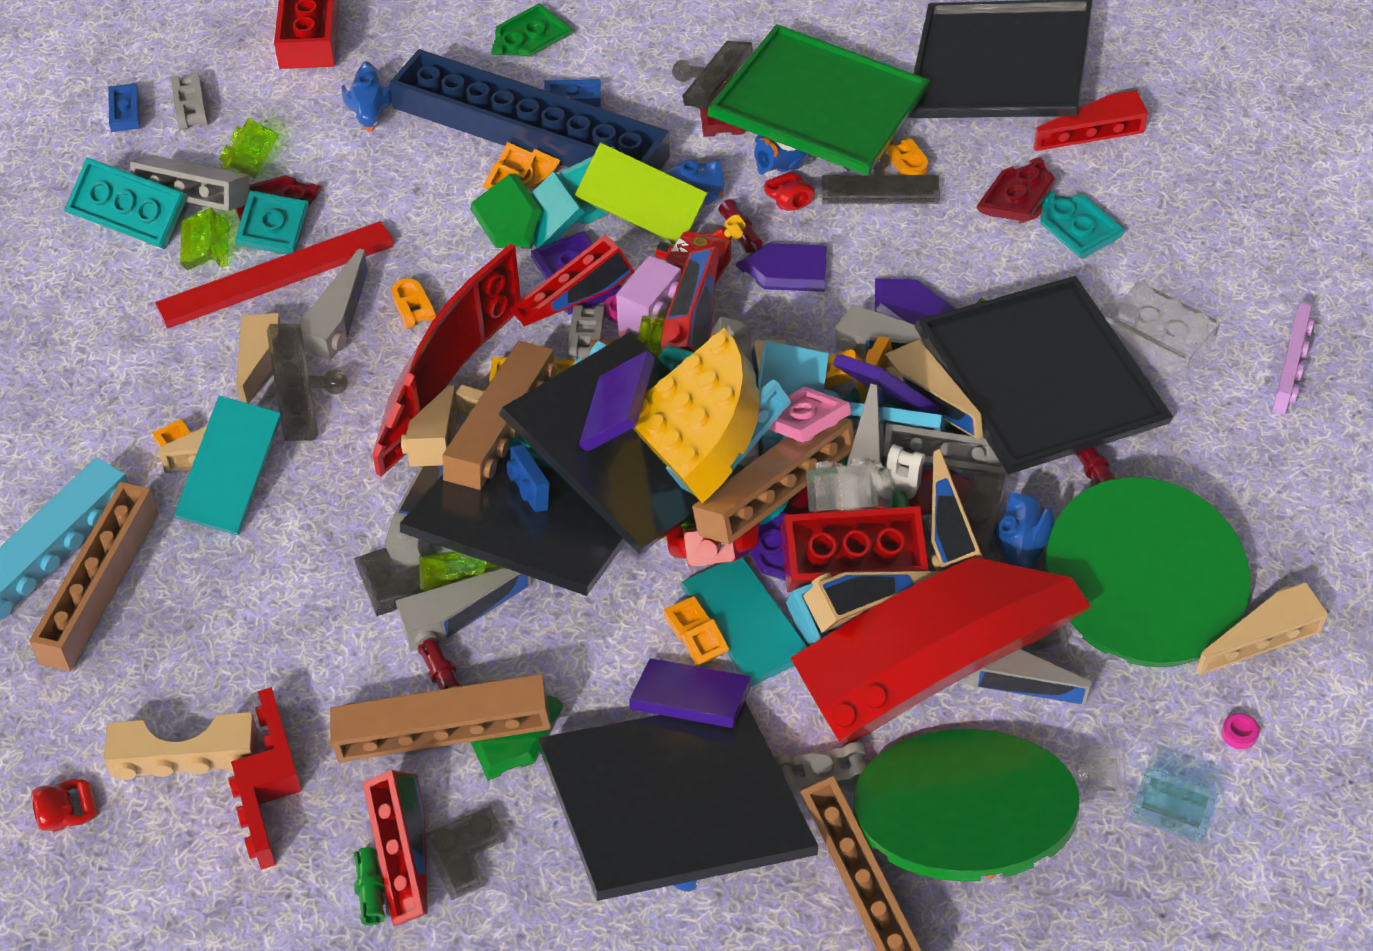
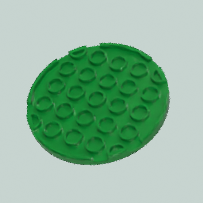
M1126 477L1105 481L1086 489L1071 500L1062 510L1054 523L1045 549V572L1071 577L1091 606V609L1069 622L1083 635L1082 639L1105 654L1110 653L1125 659L1130 664L1145 667H1173L1200 659L1202 651L1241 621L1250 595L1249 565L1243 546L1235 531L1225 518L1208 502L1191 491L1166 481L1152 478Z
M951 729L930 732L906 739L880 753L865 767L859 776L854 790L853 806L854 816L868 845L872 849L877 848L885 854L890 863L907 871L930 878L968 882L981 881V876L1002 873L1005 878L1034 868V863L1044 857L1054 856L1066 845L1076 829L1079 820L1080 799L1079 790L1071 772L1055 755L1043 747L1026 739L997 731Z

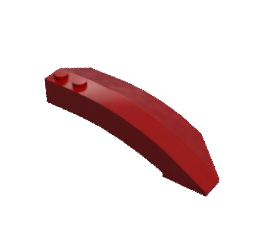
M510 243L469 278L448 300L431 322L413 355L402 370L388 398L372 454L378 476L382 477L406 455L402 453L401 437L402 434H407L409 421L447 387L463 364L483 343L514 317L509 308L521 300L515 245Z
M972 557L878 604L790 659L836 738L844 747L849 743L857 742L905 711L970 674L1029 644L1032 645L1091 609V606L1071 577Z

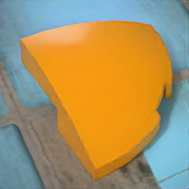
M507 142L498 162L495 161L483 188L489 190L505 176L514 173L520 177L526 188L536 187L557 169L560 160L536 149L531 153Z

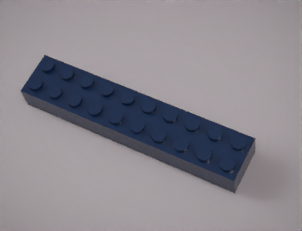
M421 49L414 53L389 82L394 109L506 146L507 142L531 153L536 149L559 159L560 165L568 168L594 156L600 143L609 147L614 146L615 150L658 170H661L670 157L668 130Z

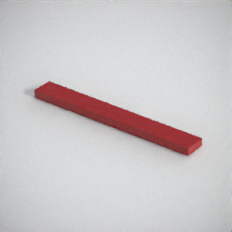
M379 221L156 301V308L168 329L347 264L359 248L365 251V256H369L393 247V241L383 223Z

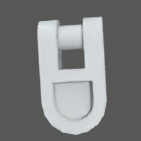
M893 444L887 457L885 477L887 490L889 492L902 490L906 494V499L913 498L921 484L925 454L917 451L909 453L903 451V447Z

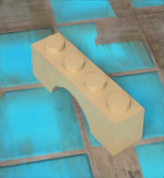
M252 712L217 714L205 731L192 739L180 742L164 741L157 738L148 730L144 720L108 722L104 762L111 777L123 780L133 779L137 775L153 774L158 777H167L177 772L204 774L209 770L218 769L233 771L231 761L256 754L258 730Z

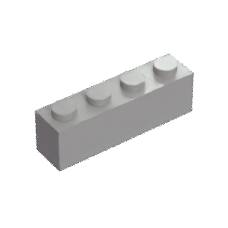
M149 155L130 162V173L187 194L186 202L225 211H231L246 205L249 195V175L155 155Z

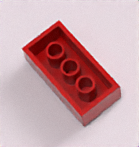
M279 0L274 38L279 69L335 67L340 0Z
M920 506L784 515L780 526L787 592H792L809 585L814 579L826 573H830L834 577L844 572L929 571Z

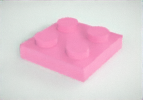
M804 386L788 395L791 403L771 425L769 430L799 442L809 441L819 432L828 427L835 426L840 420L850 415V404L842 399Z

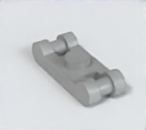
M199 72L191 73L190 77H171L179 130L188 129L189 125L199 124V127L208 125Z
M583 305L573 306L567 360H577L579 357L585 359L589 356L595 343L598 340L601 342L605 306L595 305V308H583Z
M860 742L849 743L843 748L795 756L780 754L774 757L792 794H799L800 791L833 775L839 787L856 784L859 776L867 766L863 760L866 757L864 746ZM850 763L851 768L841 770L840 764ZM803 771L804 777L794 776L793 772Z

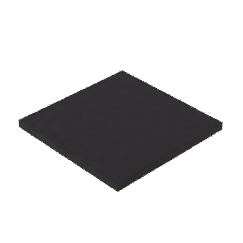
M1093 0L929 3L913 74L929 79L930 83L927 91L908 118L1078 116Z
M1076 276L916 321L915 329L930 353L981 413L983 436L1008 475L1170 424L1173 419V415Z
M629 332L503 406L499 415L638 554H641L694 516L692 506L699 500L695 495L678 485L667 471V465L639 437L633 428L587 452L579 445L599 376L647 350L655 357L646 393L662 378L672 372L637 337Z
M510 449L506 457L499 460L494 476L491 479H487L481 490L444 481L442 474L400 522L401 533L585 596L589 594L626 543L555 470L540 466L538 467L549 482L548 510L535 513L529 502L523 500L516 482L511 481L508 476L507 462L510 461Z
M746 701L743 703L733 728L656 715L538 738L539 750L597 901L818 855V844Z

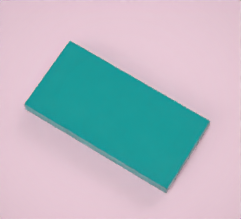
M86 157L64 211L165 250L188 195Z
M219 395L174 516L177 519L239 536L281 422L282 414Z
M743 557L736 561L723 562L682 581V589L688 598L695 596L710 620L714 619L729 648L728 656L742 675L751 676V687L793 667L794 664L790 658L807 648Z

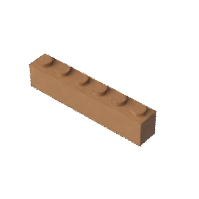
M517 341L443 453L444 481L481 490L487 479H491L494 476L497 463L501 458L506 457L512 439L519 436L499 413L503 406L556 376L557 363H554V349Z
M843 418L838 424L819 432L809 441L799 442L793 438L786 437L724 482L703 504L700 501L694 504L692 508L698 536L730 545L850 454L855 439L852 420Z
M120 482L29 640L40 665L71 672L159 514L151 488Z
M543 674L523 675L519 678L500 681L491 680L481 684L453 686L449 689L417 692L411 695L392 698L384 697L379 700L347 703L341 706L330 707V743L338 763L551 729L548 693Z
M834 775L800 791L806 808L875 950L921 951Z

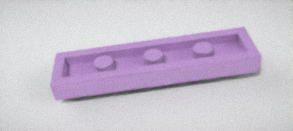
M1299 302L1272 410L1274 412L1285 414L1288 403L1295 404L1299 385H1295L1294 380H1301L1305 363L1299 362V359L1306 358L1310 343L1309 340H1304V337L1311 336L1315 319L1309 318L1312 305Z

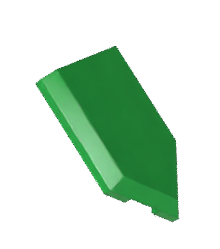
M538 3L496 26L491 54L530 57L573 33V29Z
M516 173L508 174L471 203L470 210L496 248H506L511 243L515 246H520L522 249H532L535 241L533 235L537 223L541 221L543 211Z
M548 695L551 729L470 742L487 781L501 776V773L518 766L523 768L536 762L540 754L538 738L549 736L563 708L561 701L556 697Z

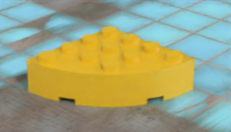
M725 328L713 335L697 351L687 357L678 367L645 393L637 425L633 428L639 437L702 504L732 473L733 470L730 466L738 454L744 455L757 425L760 408V393L756 386V374L753 366Z

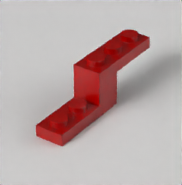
M272 687L258 691L261 705L255 707L260 727L268 726L269 734L263 735L267 751L231 761L234 776L228 777L233 798L241 797L242 806L236 807L241 828L249 827L251 836L244 838L249 858L257 857L261 870L275 866V861L259 804L301 792Z

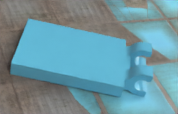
M766 340L763 344L757 388L761 389L771 380H776L787 396L804 386L823 393L829 353ZM768 429L759 439V457L787 436Z
M824 389L825 394L841 399L836 392ZM849 402L851 414L845 418L851 419L853 423H859L864 404ZM882 406L883 424L890 423L945 432L946 422L942 415Z

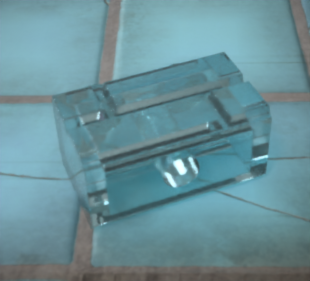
M1146 768L1130 818L1202 844L1219 793L1211 791L1204 783H1189L1177 779L1167 770Z

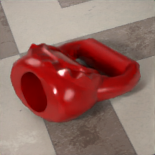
M792 172L769 179L763 186L765 194L775 199L776 205L781 210L784 209L786 211H795L807 206L815 195L813 186L808 184L802 176Z
M70 779L56 785L39 786L31 792L36 823L42 831L50 830L56 832L63 830L66 826L83 825L94 819L96 814H98L92 785L86 780ZM77 789L83 815L74 814L69 790Z

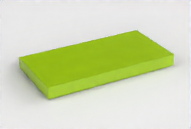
M600 143L574 196L587 204L675 245L683 232H690L707 197V192Z

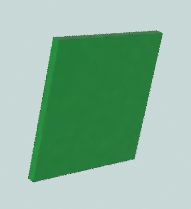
M776 24L708 107L707 116L868 176L927 91L930 80Z

